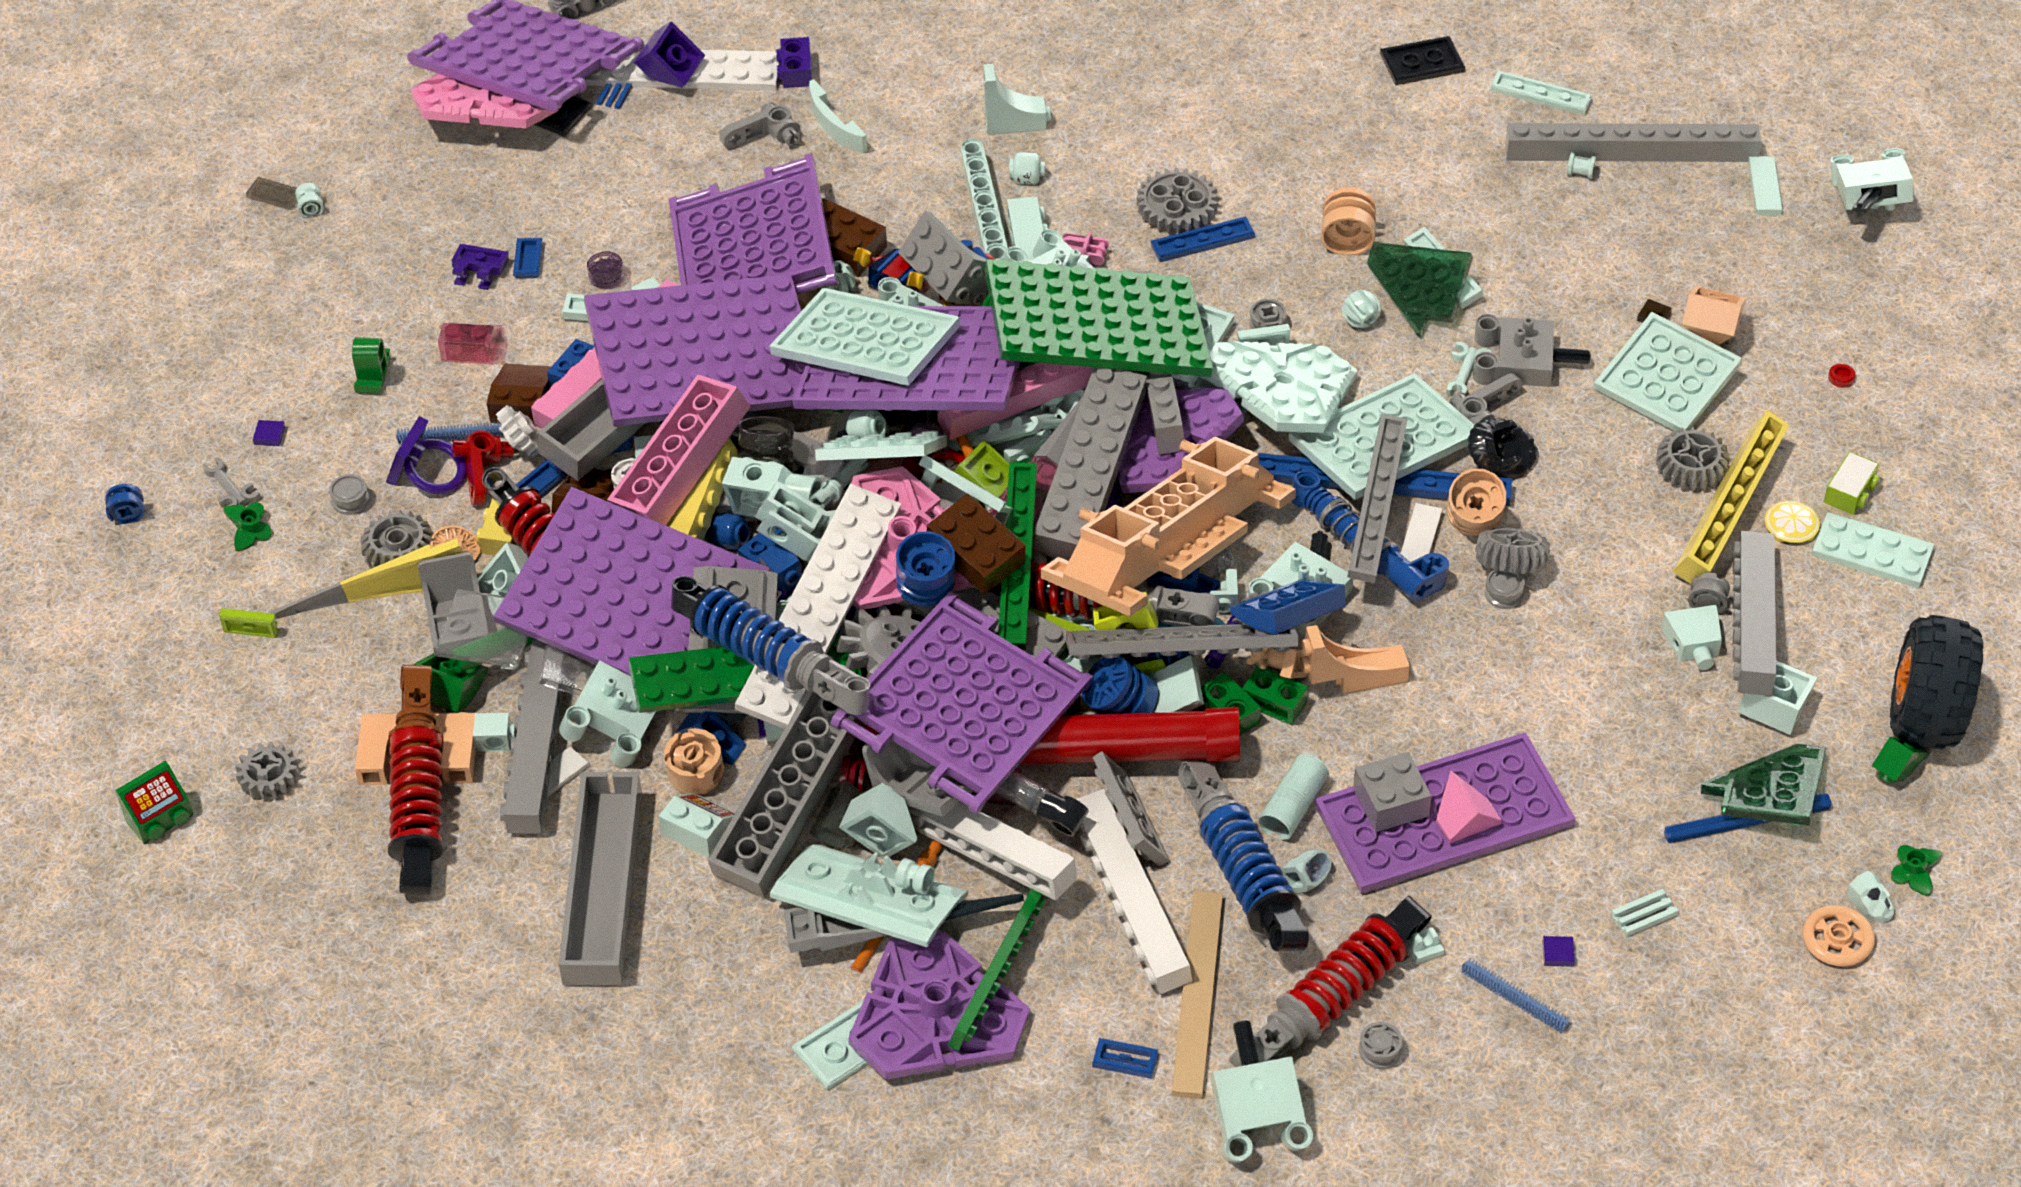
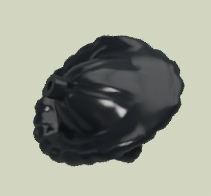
M1503 418L1484 419L1476 423L1470 430V435L1467 439L1469 454L1479 469L1490 471L1497 477L1515 480L1522 477L1536 462L1537 447L1534 444V438L1513 420H1505Z

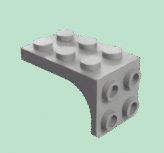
M924 211L898 253L918 273L924 274V279L946 301L968 306H978L985 300L988 293L984 268L986 258L981 257L966 247L931 212Z
M465 552L420 561L418 563V570L435 657L449 655L452 651L489 637L472 553Z
M891 740L880 755L872 751V747L867 743L863 746L862 752L873 787L880 783L890 786L905 799L907 806L941 817L949 813L951 809L961 802L940 788L934 789L929 786L927 781L936 767ZM946 775L944 777L968 793L973 792L972 789L951 776Z

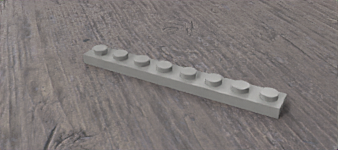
M1381 414L1347 578L1375 583L1408 419Z

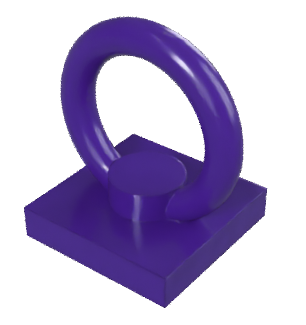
M419 416L394 457L386 483L396 486L405 471L409 480L417 488L427 493L438 495L451 493L457 490L467 477L465 457H453L452 444L440 439L422 440L428 420ZM425 450H441L453 458L457 466V473L451 481L444 484H435L424 480L418 474L416 467Z

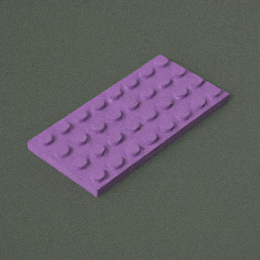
M1526 732L1416 766L1432 795L1429 817L1375 832L1353 787L1315 798L1314 804L1361 894L1574 826L1576 820ZM1450 770L1490 801L1502 820L1500 825L1453 843L1448 842L1436 823V818Z

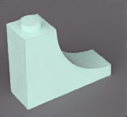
M983 64L987 135L1046 130V121H1051L1050 107L1045 106L1044 97L1022 95L1008 89L997 78L993 64Z

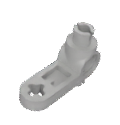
M768 102L771 107L765 103L760 112L724 127L720 132L719 139L727 149H731L769 133L770 136L777 138L779 142H786L788 146L792 147L793 143L797 145L800 142L801 136L798 133V125L792 119L791 110L784 105H775L773 102Z
M1509 373L1468 396H1465L1462 391H1458L1457 394L1452 395L1449 403L1475 425L1484 419H1495L1494 415L1488 410L1518 394L1522 388L1523 381L1515 373Z

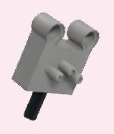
M1483 314L1476 320L1475 342L1483 347H1491L1499 343V355L1497 358L1491 352L1478 353L1474 359L1473 379L1480 385H1488L1509 373H1515L1523 381V385L1550 387L1553 362L1589 364L1591 352L1581 349L1553 348L1554 321L1533 320L1531 318H1503L1492 314Z

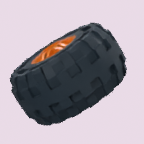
M1930 614L1927 618L1918 617L1910 624L1899 654L1890 707V728L1894 735L1904 738L1905 742L1942 750L1945 747L1958 745L1964 738L1977 700L1984 647L1982 634L1977 628L1970 626L1969 622Z

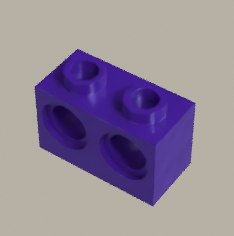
M809 37L780 39L781 49H776L777 63H781V65H777V79L782 80L783 88L810 87L812 71Z

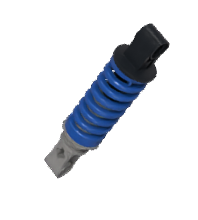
M680 576L672 581L671 608L676 613L690 619V627L693 632L705 636L718 645H722L728 651H733L735 655L745 658L747 662L756 665L762 671H767L769 675L778 678L779 681L785 683L791 690L805 688L807 691L816 693L824 700L830 701L842 708L848 714L861 715L867 712L870 694L869 680L857 675L846 666L835 662L832 657L824 654L822 644L819 641L807 638L803 634H797L796 630L791 627H785L784 623L779 620L774 621L772 616L762 614L760 609L751 607L744 600L740 601L739 597L729 592L722 585H713L707 588L689 576Z
M1212 762L1181 763L1178 772L1179 782L1184 787L1193 807L1196 809V814L1199 818L1198 833L1212 851L1213 857L1218 862L1219 868L1224 873L1225 879L1230 884L1231 890L1242 906L1251 929L1257 933L1265 934L1271 948L1276 952L1304 951L1308 946L1309 934L1306 926L1303 925L1298 916L1301 910V901L1298 895L1293 892L1287 879L1282 875L1280 867L1276 865V860L1270 854L1269 847L1264 843L1262 835L1258 833L1255 823L1252 822L1248 807L1244 803L1235 800L1232 794L1227 791L1225 783L1221 780Z

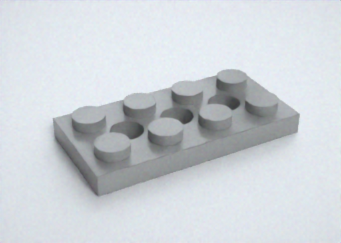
M1101 751L1093 757L1097 766L1094 771L1098 779L1108 789L1105 791L1106 797L1118 810L1115 813L1116 818L1129 833L1126 835L1127 841L1134 850L1139 849L1147 861L1152 860L1158 866L1165 865L1170 860L1128 773Z

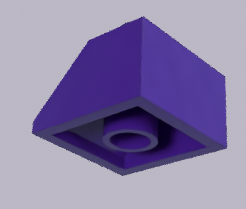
M670 21L653 33L634 63L651 80L683 88L705 57V54Z

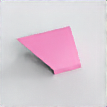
M1450 770L1436 818V823L1448 842L1453 843L1500 825L1502 820L1490 801Z

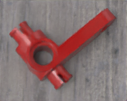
M483 430L467 435L465 441L453 440L452 443L453 457H465L471 505H484L485 486L482 483L483 467L489 463H499L501 457L513 458L514 447L508 442L501 441L500 436H493L491 433Z

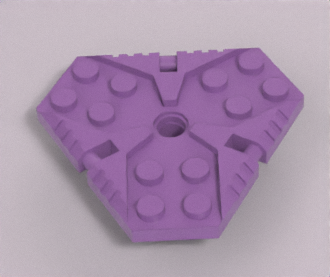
M1224 388L1175 390L1183 425L1184 439L1191 443L1202 444L1213 437L1225 440L1245 422L1239 407L1228 390ZM1147 392L1116 478L1123 493L1148 492L1182 468V458L1190 454L1185 451L1158 454Z
M943 930L936 931L928 947L899 938H890L871 982V991L873 992H867L849 1035L848 1045L885 1079L910 1076L911 1074L916 1075L921 1074V1072L929 1073L933 1070L941 1071L944 1070L945 1066L951 1065L959 1068L964 1065L972 1066L976 1063L984 1064V1062L990 1063L1013 1059L1027 1023L1030 1008L1001 983L993 1000L987 997L985 1003L989 1007L982 1021L977 1019L974 1021L973 1024L977 1026V1029L970 1043L964 1041L959 1051L949 1047L948 1043L984 977L981 973L982 965ZM950 1051V1054L942 1055L941 1052Z

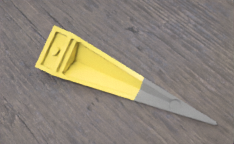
M457 538L432 548L430 545H426L268 613L275 614L276 619L298 614L303 610L306 612L371 598L423 592L418 563L463 552Z

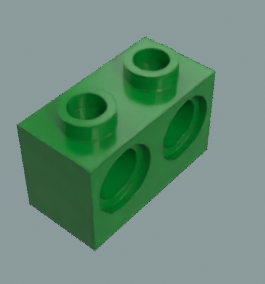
M1258 665L1242 688L1261 706L1262 714L1289 725L1294 724L1307 703V685L1302 684L1298 680L1282 677L1273 670H1262Z
M1225 672L1201 687L1204 704L1198 707L1200 711H1205V708L1239 707L1240 735L1260 723L1261 706Z

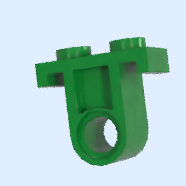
M355 337L353 340L352 360L357 381L354 382L355 393L381 394L391 358L390 349L385 348L382 338Z

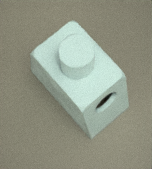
M1716 605L1664 612L1661 629L1679 660H1695L1700 670L1711 668L1714 665L1712 657L1719 656L1721 646V631Z

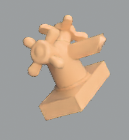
M1274 647L1263 648L1261 652H1251V657L1246 660L1248 665L1255 663L1262 670L1266 669V665L1280 669V676L1290 679L1303 678L1308 675L1303 674L1300 658L1304 657L1302 647L1291 648L1289 651H1276Z

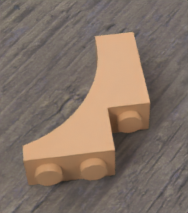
M1317 625L1306 627L1305 639L1301 641L1304 657L1300 658V664L1303 674H1308L1311 684L1333 680L1335 685H1340L1342 693L1346 694L1408 682L1409 663L1402 644L1373 649L1352 648L1328 639L1319 630Z

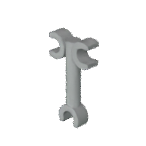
M220 458L215 459L216 468H209L207 464L203 465L205 474L208 477H215L228 493V495L218 500L221 507L227 504L245 506L248 503H255L261 499L258 491L254 494H248L254 491L252 483L244 485L240 492L224 473V464Z

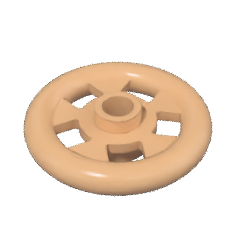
M1839 905L1821 907L1812 912L1803 925L1802 934L1807 949L1817 959L1829 965L1845 967L1858 964L1865 960L1874 948L1875 935L1871 924L1862 914L1849 907ZM1830 917L1836 918L1837 921H1834L1829 925H1827L1824 920ZM1853 922L1860 930L1854 933L1848 924ZM1815 931H1823L1824 940H1816ZM1853 941L1861 944L1860 948L1856 951L1849 948ZM1828 947L1841 950V955L1827 951Z

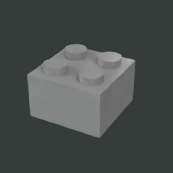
M1409 752L1355 767L1353 789L1375 832L1429 817L1432 795Z

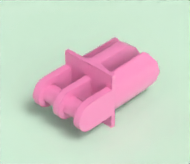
M1089 232L1088 237L1064 233L1062 240L1073 250L1076 249L1083 255H1089V264H1103L1104 256L1107 253L1106 249L1109 247L1108 240L1093 237L1091 232Z

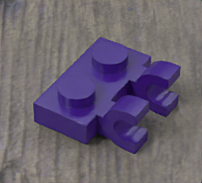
M460 244L451 260L452 273L457 275L454 285L464 286L468 279V272L471 270L478 272L477 279H481L478 289L488 290L492 283L493 274L501 276L509 261L508 251Z

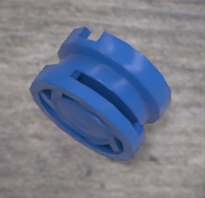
M119 484L111 487L105 495L107 518L111 522L114 520L118 521L119 525L139 521L145 513L142 490L132 484Z

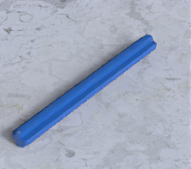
M1827 793L1669 825L1664 828V836L1668 843L1816 813L1829 810L1831 808V799Z

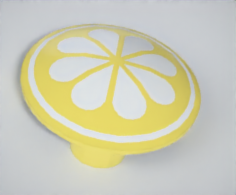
M1782 501L1776 503L1765 514V526L1771 534H1774L1775 541L1802 543L1812 541L1819 531L1820 521L1818 515L1812 508L1800 502Z

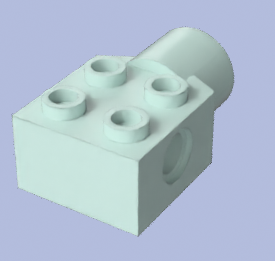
M732 457L722 486L733 514L755 517L765 497L777 481L808 500L821 488L822 482L818 477L794 474L784 465H780L777 462L756 461L749 457Z

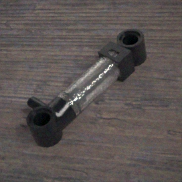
M1013 771L995 792V794L1050 822L1058 831L1071 837L1076 834L1089 813L1088 808L1080 801L1070 796L1063 797L1016 771Z

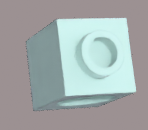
M476 713L473 727V740L476 752L510 751L511 739L516 737L517 732H515L514 724H511L509 713Z

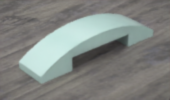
M814 79L811 80V107L820 127L841 145L860 153L867 152L866 134L854 121L844 125L828 108L827 93Z

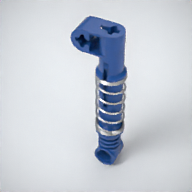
M1309 470L1298 471L1293 478L1292 487L1296 489L1295 499L1291 502L1297 507L1307 508L1316 515L1318 523L1325 529L1331 528V535H1338L1341 544L1350 545V551L1353 552L1352 548L1354 547L1360 513L1352 511L1351 505L1339 496H1333L1320 484L1321 480L1318 474ZM1384 536L1377 574H1383L1415 602L1421 601L1444 588L1449 569V560L1445 556L1438 553H1429L1410 562L1401 554L1400 548L1394 542H1391L1388 537Z

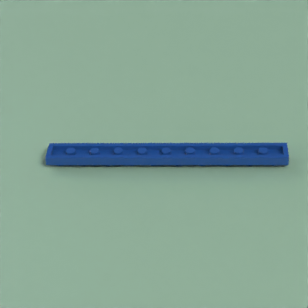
M1258 453L1259 464L1274 475L1275 481L1293 484L1294 475L1298 471L1309 470L1318 474L1321 480L1320 484L1323 487L1342 489L1309 458ZM1418 469L1395 480L1393 494L1448 500L1449 489L1454 479L1461 473ZM1498 477L1503 482L1506 490L1505 506H1510L1512 479Z

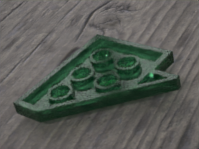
M1374 242L1367 260V266L1417 337L1422 338L1428 320L1453 323L1473 256L1471 252Z
M1794 744L1702 782L1701 794L1723 797L1721 815L1810 826L1826 756V747Z

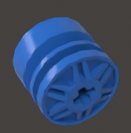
M930 531L917 532L907 536L899 544L896 551V584L901 597L910 604L930 607L938 605L950 591H953L955 586V553L951 543L942 535Z
M1121 656L1117 658L1103 657L1088 671L1089 674L1094 676L1090 687L1082 692L1084 703L1099 714L1151 713L1154 710L1158 699L1156 682Z

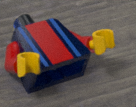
M857 248L853 261L860 262L863 267L868 268V287L878 291L880 280L893 277L898 279L902 285L916 292H927L929 290V283L924 279L925 275L918 273L898 253L899 248L878 257H872L871 252L866 249Z

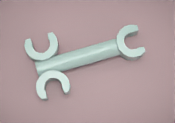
M1456 342L1455 350L1462 352L1452 351L1451 359L1457 362L1463 361L1456 381L1448 384L1446 394L1450 396L1452 391L1458 390L1462 391L1466 396L1467 387L1465 384L1474 364L1475 356L1481 352L1492 353V351L1487 348L1477 350L1473 347L1469 348L1463 342Z

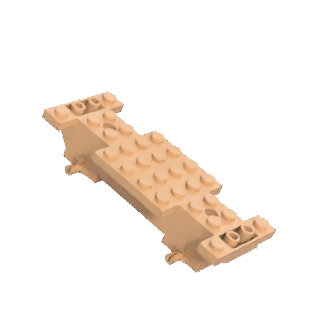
M1213 437L1202 444H1194L1184 439L1180 443L1179 448L1181 451L1190 454L1182 458V468L1125 508L1114 505L1100 513L1092 512L1086 508L1081 509L1079 519L1089 523L1080 528V540L1070 560L1067 561L1057 557L1041 568V578L1056 586L1070 590L1077 595L1093 600L1100 605L1114 609L1121 614L1132 616L1146 606L1148 602V595L1135 590L1136 586L1157 571H1162L1182 580L1248 532V523L1234 518L1236 515L1257 500L1268 504L1270 507L1281 509L1295 499L1296 489L1275 481L1274 475L1259 464L1258 453L1217 437Z

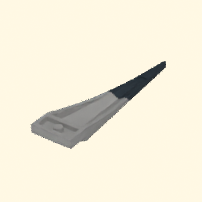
M1013 894L962 901L956 905L945 921L1022 902L1024 897L1023 894ZM802 907L784 910L790 953L806 952L820 947L822 952L887 935Z

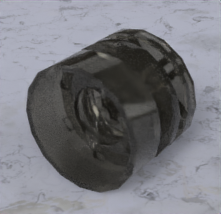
M767 416L751 417L739 422L737 443L741 448L737 452L738 458L749 457L756 461L777 462L780 465H784L790 472H793L792 460L794 452L790 449L794 444V425L792 422L782 418Z

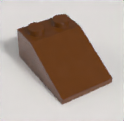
M505 363L490 387L486 403L490 423L495 422L497 424L499 421L496 414L508 405L515 412L521 411L525 416L527 415L534 424L531 407L537 399L550 390L547 371L552 366Z

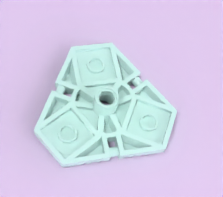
M1240 341L1217 342L1209 353L1213 371L1211 377L1205 378L1218 388L1228 390L1233 399L1241 397V405L1275 431L1324 433L1338 409L1339 402L1343 401L1353 384L1357 369L1326 346L1316 344L1302 345L1300 343H1277L1274 346L1269 345L1268 342L1241 343Z

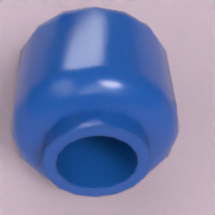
M720 513L711 521L708 533L714 546L737 550L747 543L750 536V528L744 517Z

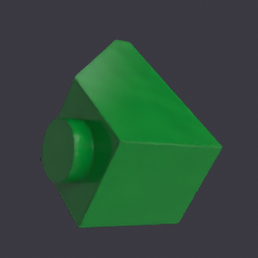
M1889 737L1873 762L1872 767L1879 771L1877 775L1889 783H1893V781L1903 782L1930 752L1920 746L1905 742L1902 737Z

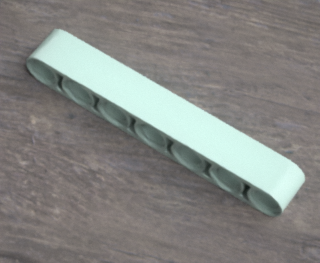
M966 139L961 144V164L980 246L984 253L991 254L995 259H1003L1008 247L984 147L978 139Z

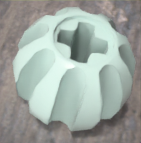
M841 260L833 261L838 285L832 287L827 285L820 289L827 288L846 293L853 291L856 282L854 270L850 265L845 264Z
M1362 289L1355 291L1343 302L1342 314L1346 322L1352 327H1361L1362 329L1369 327L1380 316L1381 305L1372 292Z

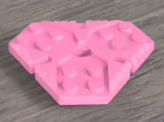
M441 74L434 75L411 89L412 99L422 118L427 120L470 123L472 118L479 119V124L528 128L555 113Z
M903 466L855 475L851 484L901 503V510L898 516L889 522L887 537L852 605L866 610L906 601L897 590L896 551L899 544L907 536L917 532H927V525L934 520L929 516L933 514L938 517L945 511L940 506L941 499ZM954 570L955 586L953 591L974 587L957 570Z

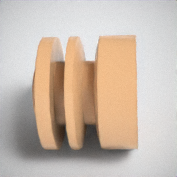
M1340 188L1332 191L1323 203L1322 243L1335 254L1359 255L1366 252L1372 247L1375 240V200L1369 193L1357 188Z
M1470 469L1457 476L1449 489L1447 501V516L1451 525L1457 531L1470 536H1479L1484 530L1497 528L1503 517L1506 505V490L1503 482L1494 473L1485 469ZM1471 504H1474L1475 506L1480 505V510H1478L1476 507L1471 509Z

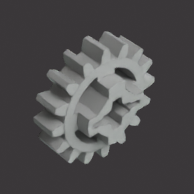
M269 742L268 747H263L261 743H258V749L255 751L249 747L247 749L249 755H240L241 763L235 765L237 771L235 775L238 784H240L243 792L249 791L252 798L257 793L260 794L261 799H265L267 794H271L273 798H276L277 791L287 793L286 785L294 786V777H299L297 758L294 757L291 749L285 750V746L282 743L277 748L274 747L273 742Z

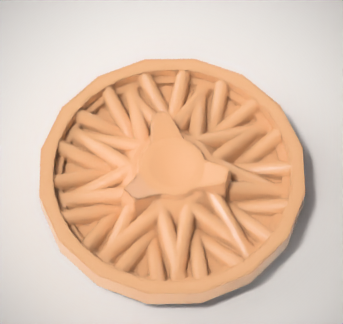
M451 525L442 527L434 532L430 542L431 548L457 538L462 552L472 553L474 562L480 555V544H477L476 536L470 530Z

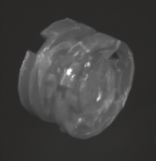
M1230 545L1204 563L1211 578H1219L1221 574H1226V569H1235L1234 556Z

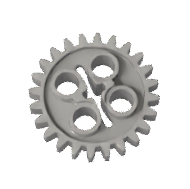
M1175 167L1174 172L1170 173L1166 168L1165 174L1162 175L1156 171L1155 178L1147 176V182H1141V188H1138L1137 196L1138 213L1142 214L1143 220L1149 219V226L1157 223V230L1167 227V233H1170L1173 228L1179 234L1182 228L1190 231L1192 226L1196 229L1200 228V223L1208 225V218L1214 219V212L1218 211L1219 195L1217 194V187H1213V181H1206V175L1198 177V171L1189 174L1188 168H1185L1183 172H1179L1177 167Z

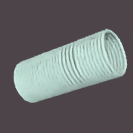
M1301 754L1296 757L1258 818L1259 825L1266 834L1271 835L1270 833H1273L1272 831L1276 829V825H1279L1277 823L1281 821L1286 827L1282 829V833H1279L1281 835H1278L1279 837L1276 838L1287 840L1292 836L1329 776V771L1323 761L1310 754Z

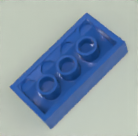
M1300 579L1230 607V613L1252 628L1270 634H1278L1345 607L1344 584Z

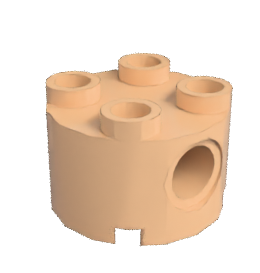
M696 728L688 729V733L681 735V732H679L666 744L664 750L665 764L669 782L675 789L684 794L693 793L704 796L709 794L722 781L725 768L721 747L716 737L710 732Z

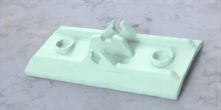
M812 843L800 853L777 880L770 892V897L928 947L938 928L956 905L968 896V891L933 880L930 890L927 894L923 895L915 892L911 887L905 889L896 886L895 875L897 867L888 855L882 859L885 864L883 865L877 860L878 852L864 859Z

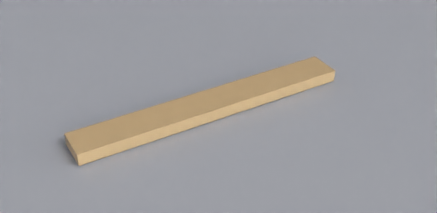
M1193 890L1186 955L1193 982L1183 985L1172 1085V1096L1202 1099L1223 893Z

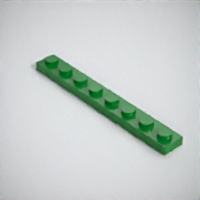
M1009 462L1006 506L1013 508L1005 523V527L1026 545L1025 563L1001 582L998 636L1021 650H1026L1037 463Z
M1033 889L1030 890L948 1043L949 1047L959 1051L964 1041L970 1043L977 1029V1026L973 1023L976 1019L982 1021L989 1007L985 1001L987 997L992 1000L1001 985V983L997 982L999 976L1005 978L1012 964L1008 960L1010 955L1017 956L1024 942L1019 939L1021 934L1027 937L1034 924V920L1031 919L1032 914L1038 916L1046 901L1041 898L1043 894Z

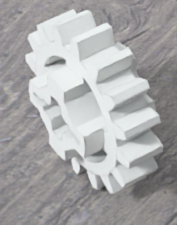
M508 405L503 407L496 414L498 421L502 424L499 428L512 447L517 448L520 452L525 451L528 456L534 458L539 454L537 433L539 431L533 424V421L521 411L515 412Z

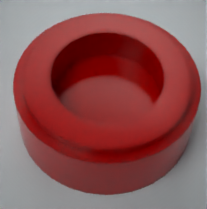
M1835 364L1829 370L1828 380L1836 387L1846 388L1854 383L1856 373L1849 365Z

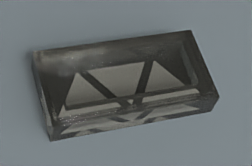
M257 177L247 190L246 197L291 210L297 202L295 195L297 188Z

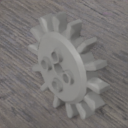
M882 605L877 609L876 618H873L865 610L857 608L853 622L844 619L839 633L841 636L837 645V652L849 654L846 667L849 670L867 669L869 672L866 679H868L921 623L912 619L913 609L911 606H906L901 616H891L886 605Z

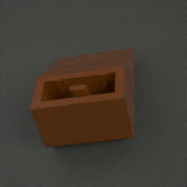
M594 467L579 481H576L569 475L552 494L551 513H556L571 487L607 501L614 491V484L611 480L612 469L599 470Z

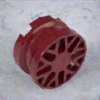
M845 755L842 761L839 788L843 790H839L838 794L846 795L847 793H853L854 797H858L863 793L867 767L864 757L852 759L851 755ZM858 765H861L858 780V788L856 789L855 785L858 776Z

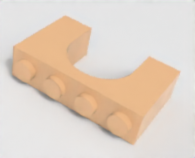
M376 713L362 715L355 763V773L359 785L387 784L391 759L390 740H388V733L397 726V714ZM435 713V726L439 727L443 733L441 767L444 784L473 783L476 748L473 740L475 713Z

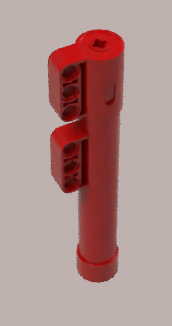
M1239 707L1205 708V711L1088 715H1066L1065 712L1019 765L1095 763L1093 757L1101 751L1114 762L1177 760L1240 762ZM866 725V730L874 735L879 734V732Z

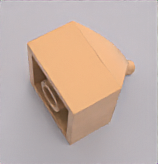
M1694 286L1688 296L1682 325L1686 330L1716 345H1720L1732 338L1737 332L1746 297Z

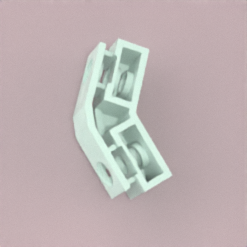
M777 481L755 515L756 518L762 521L756 531L801 559L810 561L836 510L825 511ZM776 528H778L784 533L778 535L775 533Z

